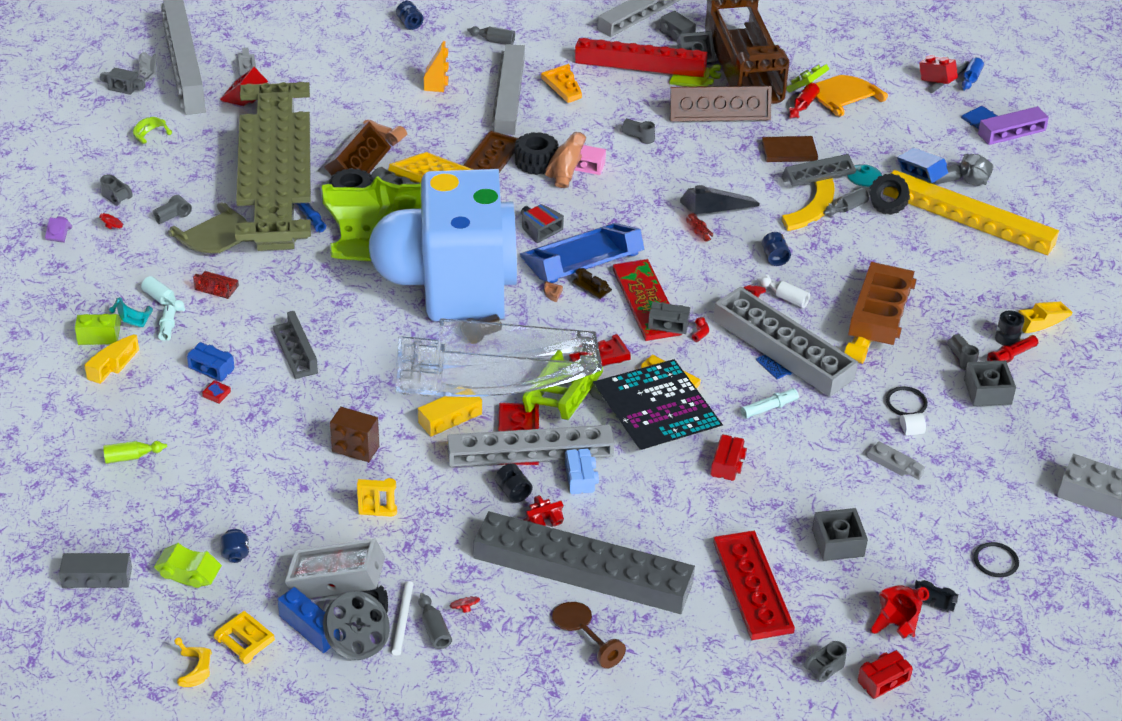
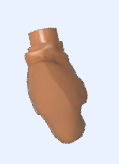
M574 132L559 146L545 169L546 176L556 179L555 186L560 188L569 187L574 170L582 158L581 149L586 141V136L583 133Z

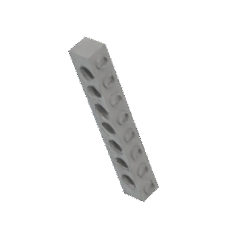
M611 425L449 434L447 436L449 467L565 460L566 450L576 449L578 451L579 449L587 448L590 450L591 457H613L615 445Z

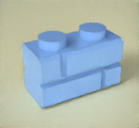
M588 448L579 449L578 451L576 449L566 450L565 468L570 493H593L595 491V484L599 483L598 471L593 470L596 469L595 456L591 457Z

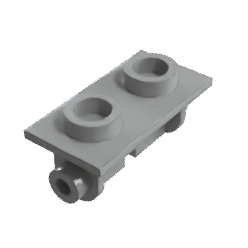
M143 52L139 55V74L144 77V82L146 83L156 75V54L151 57Z

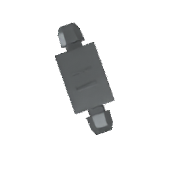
M114 67L110 72H102L100 74V80L108 83V90L131 95L135 90H143L145 88V82L138 79L137 72Z

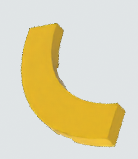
M832 178L814 182L816 195L806 207L794 213L782 215V222L787 231L808 226V223L817 221L824 216L823 212L829 203L833 202L835 188Z

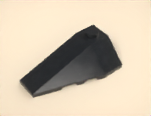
M703 185L688 188L680 199V203L693 214L758 207L760 205L752 197Z

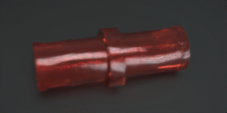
M690 213L688 215L689 218L686 217L687 223L692 226L693 231L699 234L704 241H710L712 239L710 236L713 237L712 231L707 228L706 223L700 220L696 214Z

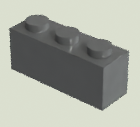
M63 553L59 570L62 588H129L132 572L130 553Z

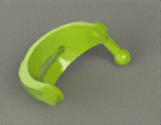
M147 117L134 126L133 135L139 142L146 144L147 141L144 136L150 130L163 126L168 135L172 134V130L168 128L165 120L157 117Z

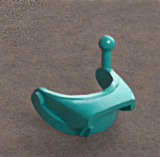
M121 297L116 298L114 305L109 308L110 313H115L117 307L118 314L123 322L138 327H144L153 312V308L150 306L146 307L145 312L134 310L128 307Z

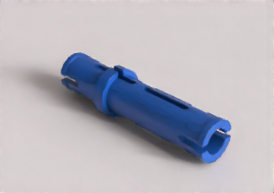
M295 203L306 216V219L311 220V225L315 228L316 232L321 233L326 229V224L321 220L320 214L309 203Z

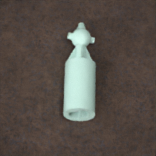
M152 276L144 279L141 288L162 305L174 306L176 311L186 310L184 303L181 300H176L174 292Z

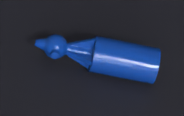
M978 57L970 60L964 72V81L962 82L964 91L970 89L972 83L977 81L984 67L983 60Z

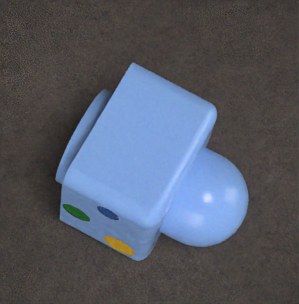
M499 169L428 171L421 180V209H402L391 212L383 217L372 231L369 241V254L374 267L385 279L395 284L424 285L426 313L432 321H464L468 318L480 320L495 314L500 319H505L504 286L517 285L514 202H501Z

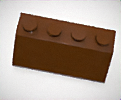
M368 121L349 137L326 163L324 168L331 176L335 175L338 171L349 168L361 169V171L364 170L370 173L391 149V146Z

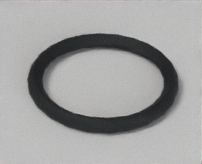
M896 387L886 395L887 406L898 415L923 413L928 406L925 395L912 387ZM896 391H912L923 399V407L913 413L902 412L892 406L890 397Z
M984 543L974 552L976 566L989 576L1008 577L1014 574L1019 567V558L1016 552L1002 543ZM990 546L1001 547L1012 554L1015 565L1010 571L1005 573L991 572L980 564L978 560L979 552Z

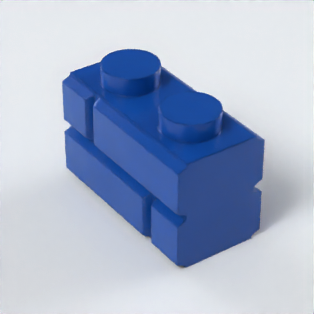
M199 342L187 354L188 368L221 382L235 368L234 357L228 351L223 352L210 344L207 345Z

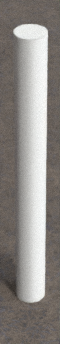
M406 581L404 585L392 654L394 655L401 654L414 585L411 581Z

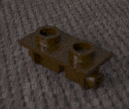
M578 268L576 270L577 278L572 283L599 299L612 291L606 280H602L597 276L592 277V273L588 272L585 268Z

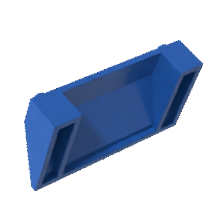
M612 223L522 252L520 257L539 279L554 283L558 281V278L576 273L578 268L588 269L625 256H636L639 254L638 252L645 249L641 229Z

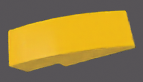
M1061 301L1035 303L1032 309L1018 311L1025 319L1022 329L1024 333L1036 332L1051 327L1065 320L1073 313Z
M133 334L122 338L94 355L84 365L87 380L101 384L111 372L119 374L139 351L137 335Z

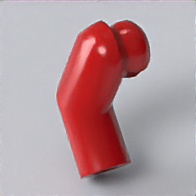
M699 317L695 320L697 331L692 334V339L695 342H699L710 331L704 317Z

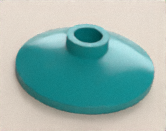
M858 164L854 165L856 172L847 175L852 183L858 186L870 187L877 177L882 176V173L874 166Z

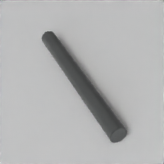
M965 61L957 67V74H960L967 68L969 61ZM936 82L928 88V91L933 93L942 87L944 83Z

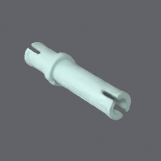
M792 388L782 393H774L769 398L741 407V414L744 419H748L770 409L781 408L784 404L798 400V392L795 388Z

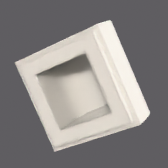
M922 413L900 416L899 422L905 436L925 433L926 422Z

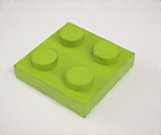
M818 64L811 68V71L807 69L800 73L801 77L797 76L790 80L791 84L786 87L788 93L816 80L830 70L828 65L825 64L820 67Z

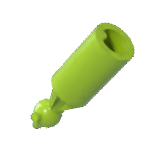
M137 441L103 445L105 463L136 460L150 451L160 453L168 446L160 441H154L151 445Z

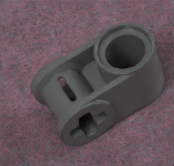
M107 174L100 178L102 196L114 205L118 206L121 201L133 197L130 187L114 175Z
M832 641L819 651L812 653L806 659L804 667L807 670H811L817 676L818 681L824 682L844 668L847 647L840 641Z

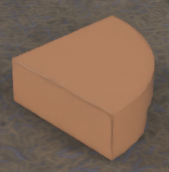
M545 282L544 293L546 297L557 302L563 291V286Z

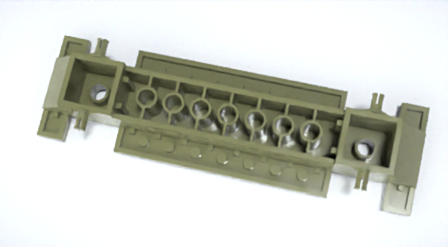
M282 82L276 84L241 85V101L257 100V114L239 116L236 202L237 206L255 205L254 222L235 223L236 241L245 240V242L255 241L258 251L295 249L297 239H308V237H311V220H294V203L311 202L310 112H294L293 98H309L310 83Z

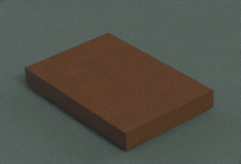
M813 136L762 137L761 142L766 162L818 160Z

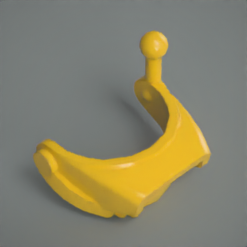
M180 637L175 638L174 642L181 648L182 656L199 658L198 664L192 672L177 679L178 685L193 687L203 683L210 676L211 649L205 647H185Z

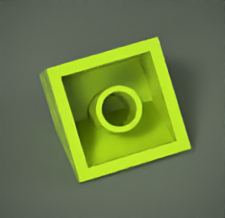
M118 314L77 315L75 332L78 345H110L118 341L122 321Z

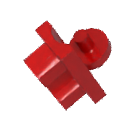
M540 495L535 496L534 504L529 505L530 511L526 512L524 521L546 526L544 520L549 518L552 526L561 525L564 521L562 513L564 505L562 500L551 503L549 499L543 500Z

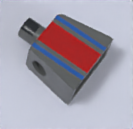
M543 204L532 209L528 206L522 208V228L537 244L563 230L564 215Z

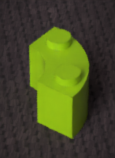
M176 543L163 550L154 568L165 579L200 588L201 586L212 584L222 565L208 551H192L180 543Z

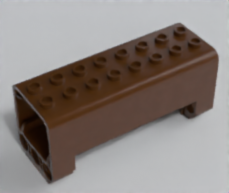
M707 0L705 31L712 32L715 54L729 86H772L771 104L782 102L786 95L790 62L784 49L774 44L758 11L759 0ZM747 7L750 14L749 22L744 23L746 28L728 30L719 9Z

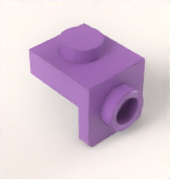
M57 216V218L50 217L45 239L65 243L67 231L72 229V224L67 218Z

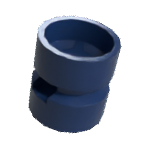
M403 1L397 6L396 14L406 28L414 30L422 25L424 17L413 2Z
M771 232L764 236L761 244L769 263L773 266L786 264L791 258V252L783 234Z

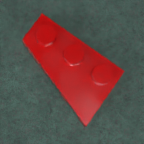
M618 334L613 335L612 339L607 342L605 340L599 341L598 346L593 348L586 347L569 355V361L584 364L593 355L600 356L602 367L631 360V353Z

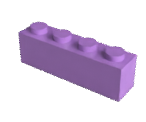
M1036 106L980 121L978 135L988 145L1046 131L1049 117Z

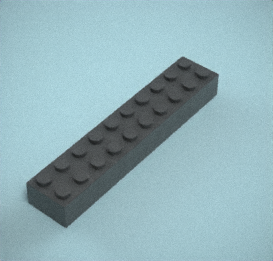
M488 511L474 539V559L677 614H682L694 580L695 565Z

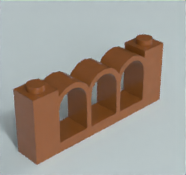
M871 262L851 318L848 335L894 345L896 338L900 339L902 327H899L904 313L905 304L911 289L914 290L916 286L915 271Z

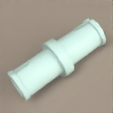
M167 305L164 306L163 316L159 321L160 331L158 337L163 341H166V335L167 341L170 340L172 328L175 326L174 315L176 308L172 305H169V307Z

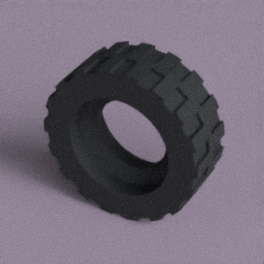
M893 173L883 174V176L877 177L870 186L869 195L871 203L882 214H897L905 209L904 207L908 205V200H910L908 184L900 175H894ZM888 186L895 187L899 192L898 197L892 202L884 201L881 198L882 190Z

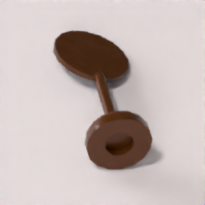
M566 602L554 609L552 619L556 626L568 631L583 629L600 646L597 652V661L603 668H612L623 659L626 652V646L619 639H611L604 643L587 626L592 620V612L588 606L579 602Z

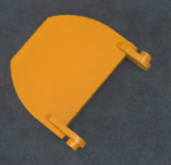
M838 75L816 83L820 89L819 94L816 96L817 100L839 117L844 115L842 107L844 105L873 96L880 102H884L888 98V94L874 84L872 85L863 79L853 76Z

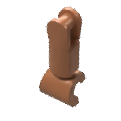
M365 120L363 122L364 125L369 121L392 146L408 135L406 129L402 126H396L392 129L372 120Z

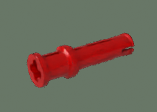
M1030 335L1011 346H1002L996 352H989L987 361L1006 360L1007 363L1011 362L1014 356L1038 346V338L1035 335Z

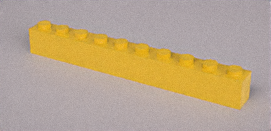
M897 170L892 172L894 175H900L907 182L910 192L908 204L1047 256L1056 245L1059 230ZM888 186L883 190V194L894 199L898 197L899 192L895 187Z

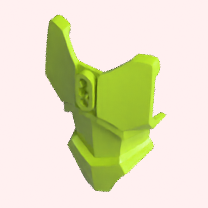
M377 176L371 185L365 188L333 187L332 184L322 185L321 188L322 203L338 223L341 235L337 242L330 243L329 249L332 258L371 261L369 241L376 224L391 212L402 209H421V183L397 185L383 181Z

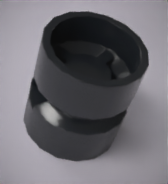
M1012 310L1004 311L1000 314L995 339L999 344L1011 346L1020 341L1021 330L1025 320L1023 315Z
M514 463L504 465L495 475L496 483L513 503L525 500L533 490L531 482Z

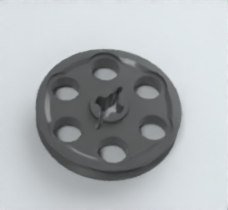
M351 591L337 597L327 607L323 619L324 634L329 645L336 653L350 660H364L377 654L384 647L389 637L390 624L384 607L376 598L364 592ZM353 598H358L360 600V609H356L353 607ZM335 607L342 609V619L334 615ZM372 610L379 614L378 622H374L370 618ZM356 622L357 625H360L362 627L357 630L356 626L350 624ZM335 629H338L343 633L342 641H338L335 639ZM371 633H376L379 636L378 644L371 642ZM353 642L360 644V654L352 650Z

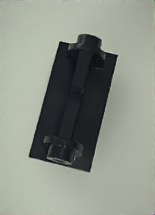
M926 580L915 581V589L925 587L929 591V598L922 601V604L929 606L931 600L935 599L934 608L948 613L949 611L954 612L959 595L954 590L946 587H936L933 583Z

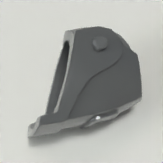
M964 154L960 166L963 178L972 185H986L992 174L993 164L979 154Z

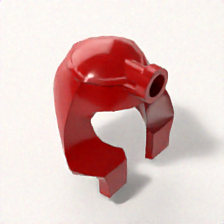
M903 585L892 586L882 590L879 594L881 612L872 625L870 632L876 634L893 623L898 626L897 632L902 639L908 635L914 638L916 636L915 631L922 608V601L929 598V591L925 587L914 590Z

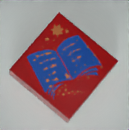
M214 380L202 394L204 398L220 404L231 392V388Z

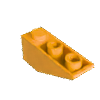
M446 41L441 43L426 67L424 91L444 92L445 86L449 84V76H446V72L449 69V62H446L449 49L446 48Z

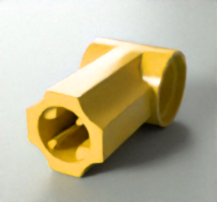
M854 337L852 342H848L844 353L858 361V363L863 364L872 340Z

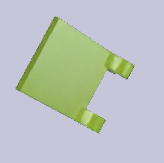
M716 64L710 68L706 67L704 77L673 74L670 84L688 87L713 85L714 79H720L721 73L716 72L720 71L721 65Z

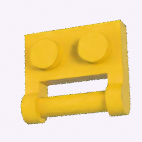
M387 478L384 481L358 479L359 515L395 516L397 514L394 490L396 489L395 479ZM380 491H386L385 506H382L380 503Z
M246 611L238 614L214 634V639L219 643H224L239 656V660L244 664H248L254 655L275 640L274 634ZM234 633L248 647L244 649L228 635Z

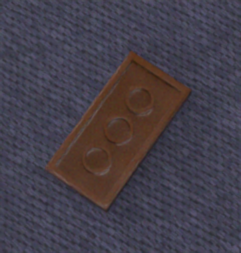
M489 131L463 166L474 170L499 169L500 173L515 153V143L519 138Z

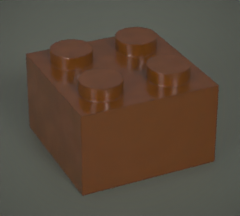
M340 406L330 421L332 452L369 463L380 447L378 417Z

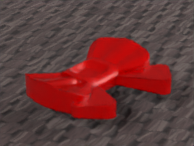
M748 285L744 287L745 290L758 298L760 294L766 292V288L761 286Z

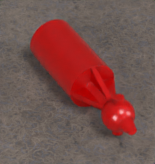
M811 82L800 92L794 100V108L790 107L788 109L790 119H798L800 117L799 111L806 110L820 92L817 84Z

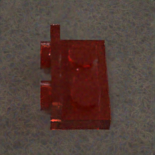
M204 271L202 275L195 274L193 276L195 290L229 299L239 286L237 279Z

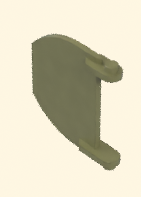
M220 202L217 204V208L221 214L185 232L176 226H171L168 234L190 249L204 253H221L245 241H236L235 223L247 221L239 213L228 207L226 203Z

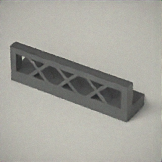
M849 154L787 166L782 174V179L784 182L790 181L793 187L854 174L856 168Z
M295 311L287 312L288 322L274 325L273 331L295 379L318 374L317 358ZM283 330H290L288 334L280 333ZM288 341L294 342L295 345L292 347L286 345V343ZM294 353L301 355L299 359L293 358L291 356ZM299 366L307 368L306 370L297 371Z

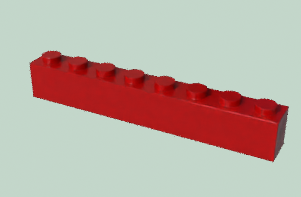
M579 38L575 46V63L704 77L707 65V52L686 50L684 48L675 49L666 46L657 47L636 43H621L619 41L611 42L602 39Z

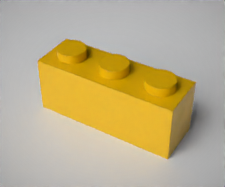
M467 386L419 407L418 423L432 437L481 415L482 399L470 386Z

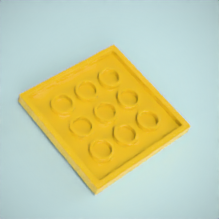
M428 152L390 163L388 171L395 173L394 175L409 178L414 183H421L423 175L428 171L474 170Z

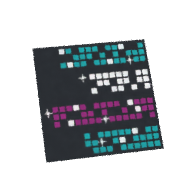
M675 359L593 381V384L639 450L724 426Z

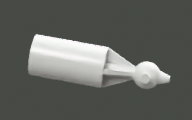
M769 275L757 278L764 288L770 287L777 297L801 308H804L809 302L811 294L785 281H771Z

